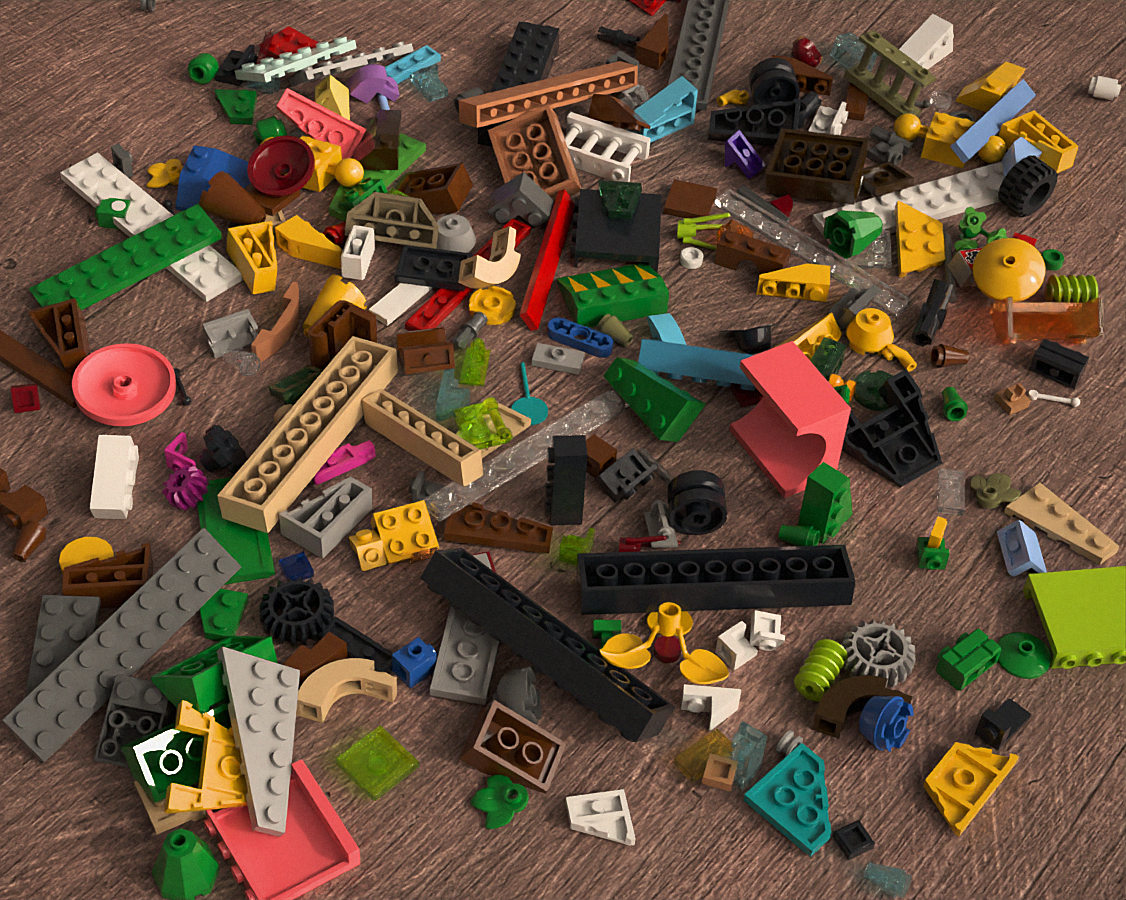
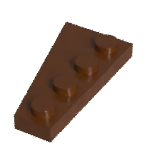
M452 497L444 531V540L550 553L553 527L522 517L517 520L509 517L507 512L498 510L495 513L484 509L482 504L473 502L470 505L461 502L462 498Z

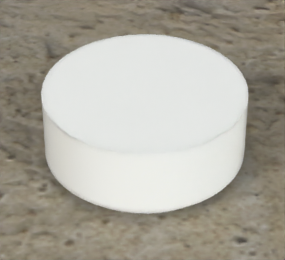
M694 247L685 248L680 253V263L688 269L699 268L703 263V253Z

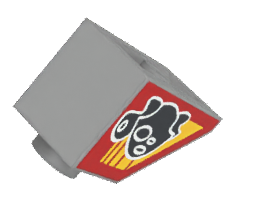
M983 247L958 251L947 265L960 287L977 286L973 278V264L976 255Z

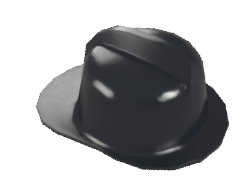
M767 324L746 330H724L719 332H733L737 344L742 351L756 354L771 349V327L776 324Z

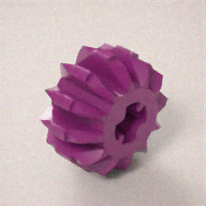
M185 464L182 469L176 467L175 473L172 475L168 474L169 480L163 483L165 488L162 491L170 505L186 511L190 506L195 508L198 501H203L202 496L209 492L207 490L209 482L198 468L194 466L189 467Z

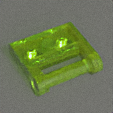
M489 397L482 403L453 409V417L462 438L480 450L508 443L513 438L510 429L506 428L498 411L499 405L495 398ZM483 415H490L497 433H490Z

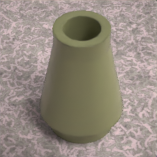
M605 315L597 326L601 333L609 335L613 341L621 344L623 347H627L633 339V335L628 332L615 315Z

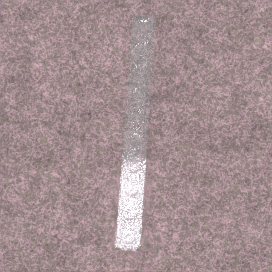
M728 189L715 199L716 207L726 213H730L732 217L779 246L790 249L792 254L805 262L830 266V277L847 288L851 289L854 287L860 292L863 288L868 290L875 284L881 290L871 302L894 317L900 315L910 306L911 298L732 189Z
M614 388L609 389L482 464L484 475L467 486L462 487L453 481L423 499L428 512L441 522L448 516L547 458V447L552 446L553 436L585 435L627 410L630 406Z

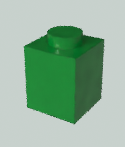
M118 198L102 199L100 205L96 206L95 219H98L99 227L119 229L114 224L113 217L125 218L131 201ZM115 201H123L126 207L121 211H115L111 205Z

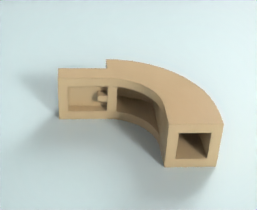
M509 226L493 232L489 261L478 255L462 260L458 282L470 288L483 289L508 280L516 271L521 255L514 251L516 229Z
M349 658L328 663L314 671L301 685L298 691L296 715L323 723L333 703L349 694H365L393 703L397 695V677H393L386 672L374 671L373 660Z

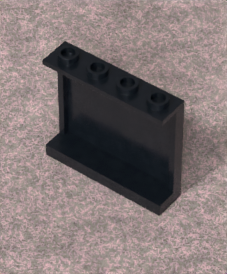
M580 189V197L575 198L574 211L578 213L573 215V227H577V229L572 228L571 242H576V244H571L570 258H575L574 268H578V257L649 262L648 266L658 273L662 195Z

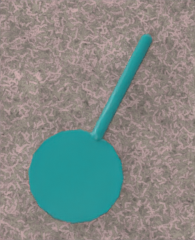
M521 362L520 368L525 397L515 401L511 409L530 418L531 426L545 421L548 416V407L541 399L530 397L525 363Z

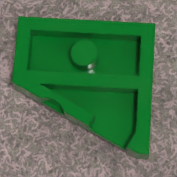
M215 89V98L221 103V109L227 114L230 124H253L257 91Z
M219 589L200 608L205 639L222 641L229 636L236 635L249 601L248 593Z

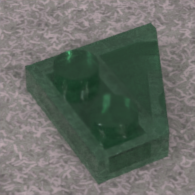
M599 180V190L609 218L632 219L642 192V184Z

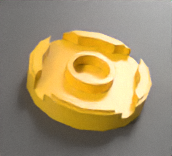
M489 286L488 289L484 290L480 288L469 299V312L472 317L475 312H482L488 319L487 325H500L508 322L514 316L516 300H514L512 293L504 288Z
M98 537L75 539L61 551L59 563L62 574L65 567L99 558L100 561L114 557L112 546L106 540Z

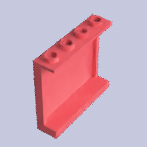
M302 759L291 764L292 775H290L285 833L280 837L252 830L248 806L223 808L215 813L211 809L205 810L207 819L203 821L204 827L210 837L215 836L219 843L216 846L222 859H229L231 862L230 870L236 883L242 882L246 888L244 894L247 900H293L360 865V852L357 844Z

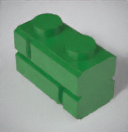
M979 628L970 634L964 632L957 639L956 645L952 648L946 646L940 651L937 656L936 672L943 679L948 680L949 684L957 691H961L997 663L1002 650L1001 646L994 640L989 639L988 635Z

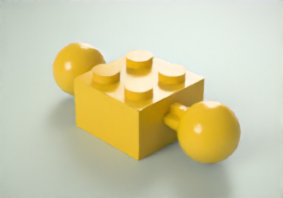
M935 112L929 127L921 125L917 116L906 113L900 115L895 120L893 129L897 136L907 141H912L917 137L925 138L921 158L964 168L965 163L960 160L950 146L975 122L950 116L946 113ZM992 135L989 137V141L978 151V154L986 163H997L1006 154V144L1002 138Z
M305 136L300 138L310 146L315 157L313 175L302 188L321 192L335 177L345 187H354L363 179L364 170L362 165L353 158L342 160L341 146ZM274 137L266 138L261 142V144Z

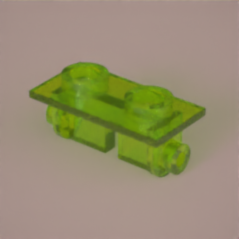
M480 338L474 339L470 347H466L459 384L484 386L491 350L485 349V343Z

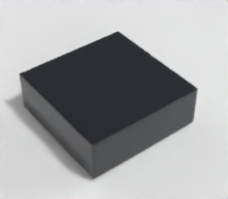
M859 820L835 830L832 836L848 860L874 849L875 842Z

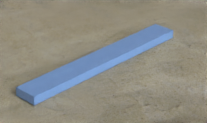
M1022 79L950 147L960 160L965 163L989 141L990 136L995 135L1001 129L1003 123L1010 121L1036 94L1025 80Z

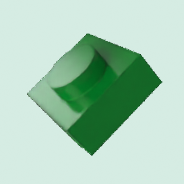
M918 537L916 542L918 568L945 570L950 554L949 549H945L944 538H942L939 548H927L930 537Z

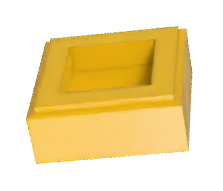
M937 517L927 548H939L947 525V519Z

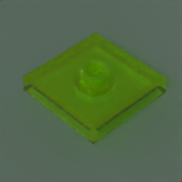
M380 725L337 757L336 765L375 802L419 767V761Z

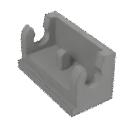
M249 309L202 324L205 343L214 358L250 347L258 335L256 332L258 326Z

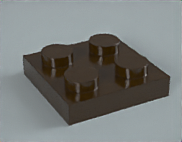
M890 161L863 169L861 187L874 196L880 197L889 192L901 191L907 187L914 186V177Z

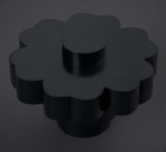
M220 425L211 426L205 431L206 435L203 436L206 448L202 451V455L199 456L201 464L209 472L219 471L227 467L231 473H237L248 460L245 451L239 446L238 440L230 431L224 430Z

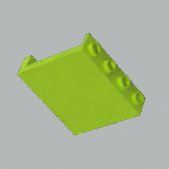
M1126 566L1028 574L1023 593L1026 599L1033 598L1054 654L1050 664L1051 669H1070L1078 666L1095 667L1101 664L1126 663Z

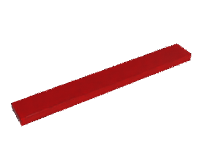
M566 189L560 190L557 193L519 313L531 331L539 328L574 213V202Z
M511 219L501 229L509 226L516 229L515 249L531 233V227ZM493 237L474 256L478 255L489 261ZM466 286L465 291L440 288L405 322V329L415 331L436 328L474 288Z

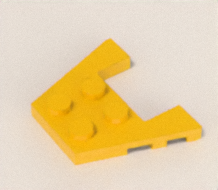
M182 700L178 704L175 729L204 736L199 786L197 789L171 783L167 787L164 813L248 806L245 795L248 793L245 775H241L239 765L242 763L240 749H236L232 728L227 729L215 722L213 716L206 712L201 714L191 708V703Z

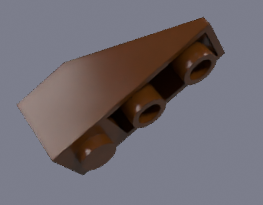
M664 14L659 20H656L652 29L648 30L644 38L637 42L634 52L639 64L658 70L667 60L669 45L668 14Z
M772 55V58L785 59L792 64L800 92L810 93L813 91L817 94L830 96L832 76L795 58Z
M593 94L588 118L621 129L628 127L627 129L640 132L641 129H650L651 126L622 100L611 95Z

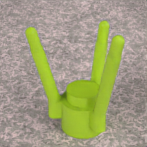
M730 213L678 220L677 239H683L684 244H694L716 250L717 246L691 239V237H696V230L722 229L724 226L722 224L696 225V223L730 217Z

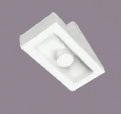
M684 684L681 710H688L694 713L709 712V730H712L738 710L741 689Z

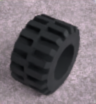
M1034 155L1027 156L1016 163L1007 173L1000 185L998 199L1020 217L1030 216L1049 199L1057 184L1058 174Z

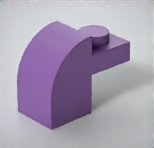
M381 65L363 66L347 81L350 95L366 104L377 92L394 102L400 96L397 82L393 78L387 77L385 67Z

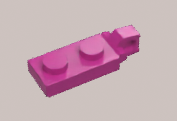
M368 440L357 446H351L348 443L337 448L311 480L315 485H318L365 464L376 457L375 446Z

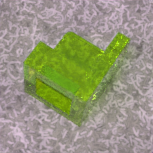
M589 528L586 538L575 535L563 536L560 543L559 561L577 566V554L591 553L594 545L595 528Z

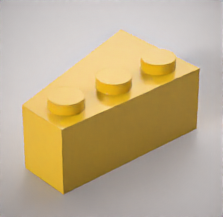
M272 221L228 228L226 251L236 268L239 269L252 294L275 290L277 260L274 249Z

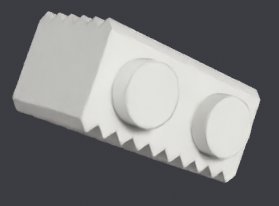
M357 225L351 227L340 257L341 275L343 277L359 280L365 279L370 260H372L371 257H373L375 251L373 228Z

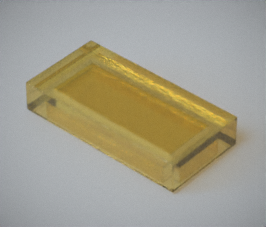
M716 728L676 756L674 764L694 783L704 775L710 753L729 758L736 753L737 747Z

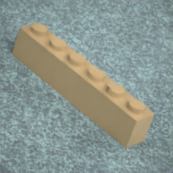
M379 389L361 399L366 425L462 487L467 486L484 475L480 449L383 389Z

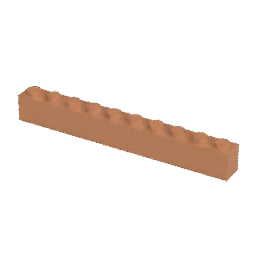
M618 61L459 100V122L479 128L520 117L547 104L553 109L591 99L593 94L607 95L627 90L637 85L638 66Z

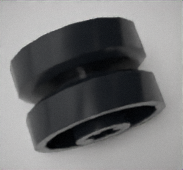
M768 58L760 61L752 68L749 74V85L755 105H767L779 101L788 102L799 98L800 88L796 80L795 70L787 60Z
M692 470L681 473L668 484L669 521L672 527L680 533L704 535L716 531L726 522L725 488L721 478L714 473L704 470Z

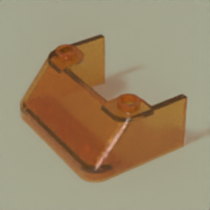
M1006 297L990 303V313L998 340H1002V344H1017V340H1043L1045 338L1047 340H1073L1074 345L1087 344V340L1104 336L1103 297L1083 303L1013 302V297Z

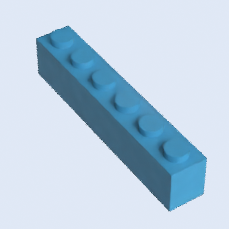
M642 339L638 363L657 375L659 372L668 373V378L682 379L683 375L691 376L693 382L706 383L707 379L716 380V385L731 387V383L741 384L740 389L755 391L753 383L740 369V361L754 355L651 339Z

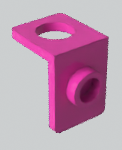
M181 432L164 449L167 467L174 472L176 467L182 469L185 464L189 467H196L194 460L183 456L188 450L186 433ZM181 442L178 452H175L176 446Z

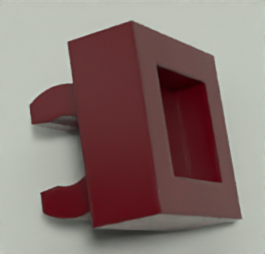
M37 383L11 386L14 413L41 410Z

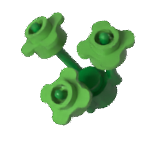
M967 207L965 214L959 221V231L961 233L958 236L960 240L954 244L956 253L962 250L977 248V242L969 239L975 238L978 234L987 237V244L997 239L1008 238L1006 230L1000 228L991 233L985 231L980 226L986 220V214L975 211L973 207Z

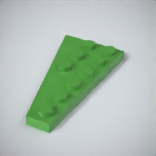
M400 133L398 170H364L363 179L368 177L382 179L385 187L389 186L426 151V144ZM340 184L329 206V215L344 222L346 221L347 212L350 209L348 206H340L338 201L345 197L344 194L355 189L359 184L354 187H345Z

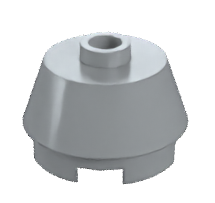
M450 214L441 217L437 221L439 232L436 249L469 253L474 248L476 236L465 217Z

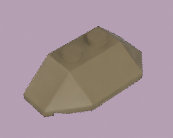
M374 192L347 212L344 236H348L351 227L357 225L373 228L374 240L437 248L439 225L421 198Z

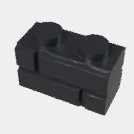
M1044 338L1033 356L1029 370L1075 389L1085 372L1089 357Z

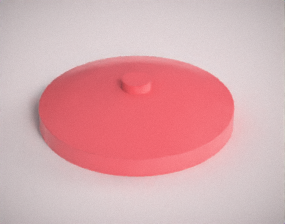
M115 344L96 350L81 361L73 375L72 390L77 406L89 418L111 426H132L157 417L170 405L176 392V378L171 363L158 351L139 344Z

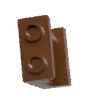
M443 327L398 332L396 334L398 357L405 374L455 368L453 343L446 342L445 329Z

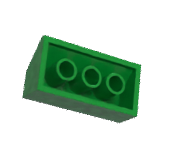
M229 636L151 676L152 683L177 708L178 704L184 700L192 704L191 708L201 714L210 710L211 705L229 700L227 686H224L222 679L224 674L223 664L218 659L217 650L221 647H226L278 663L272 637Z
M230 699L211 705L210 710L206 712L215 718V722L227 729L232 728L228 710ZM176 722L121 747L132 775L153 803L166 798L167 787L171 783L189 787L199 782L204 736L175 729Z

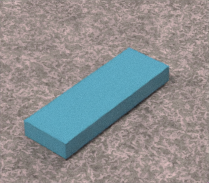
M426 45L386 66L387 77L393 78L398 84L441 61V54Z

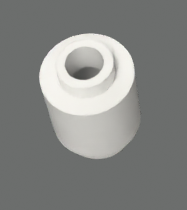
M1102 76L1092 77L1088 93L1093 94V97L1113 101L1114 97L1119 96L1121 85L1118 84L1117 79Z

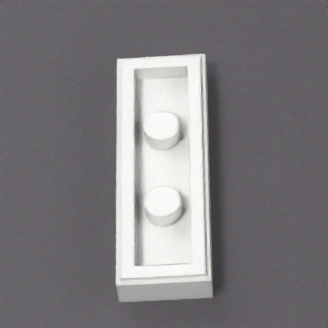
M400 283L373 305L369 311L376 315L378 321L388 326L433 287Z

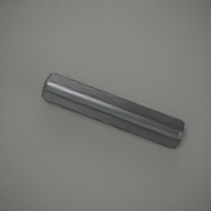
M745 185L737 188L736 196L779 228L784 229L788 226L789 217Z

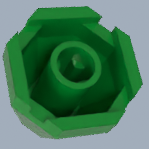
M842 210L825 218L823 234L825 240L829 239L831 242L828 245L830 252L843 261L860 254L881 234L883 223L880 217L873 212Z
M179 828L167 834L151 873L163 898L169 900H195L194 897L200 894L205 896L211 893L220 869L209 845L192 831Z

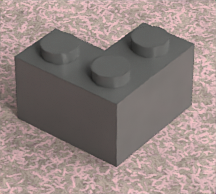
M523 172L491 193L487 212L502 225L520 215L535 229L550 219L554 200Z

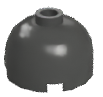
M530 666L511 670L499 681L497 692L493 693V700H496L532 723L538 724L537 719H541L542 705L540 689L535 690L532 681H537L536 674Z

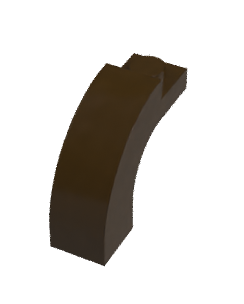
M868 675L850 677L834 684L823 695L816 710L811 730L839 739L846 719L856 712L863 711L866 703L872 697L900 696L905 702L911 704L913 696L898 690L885 688L887 678Z

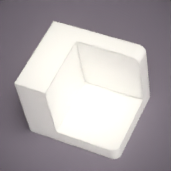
M743 621L719 635L715 653L732 670H736L754 658L758 652L744 637L746 624Z

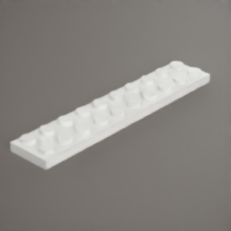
M98 152L60 172L61 179L95 208L100 205L102 199L118 198L130 200L131 204L125 218L113 217L114 224L129 237L174 216ZM115 201L111 207L115 211H121L126 207V204L123 201ZM210 245L165 267L205 302L244 280L239 269Z
M1001 161L909 187L901 191L891 192L880 197L877 196L856 202L854 205L849 204L813 215L812 222L824 236L825 218L842 210L873 212L880 217L883 223L882 232L878 236L880 237L896 232L895 205L897 201H901L936 220L963 213L967 207L977 209L1000 202L998 192L1004 179L1003 164Z

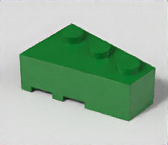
M825 462L821 463L807 478L797 525L814 526V529L820 531L819 542L823 544L829 537L833 538L839 532L841 525L853 515L850 478Z

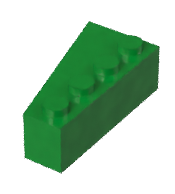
M616 357L603 375L659 440L679 442L706 405L703 401L695 399L688 392L677 388L673 383L659 377L655 372L635 360Z

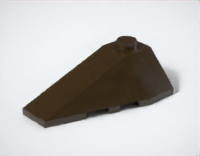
M379 110L354 151V159L360 162L363 170H398L402 110Z

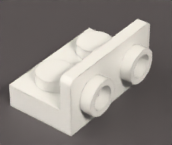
M842 102L839 110L820 106L808 131L840 135L842 126L846 123L848 111H845L847 103Z

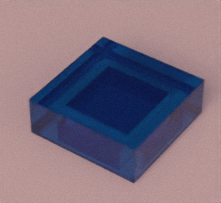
M304 551L279 560V567L286 581L289 577L293 581H297L300 576L303 580L314 577V570Z

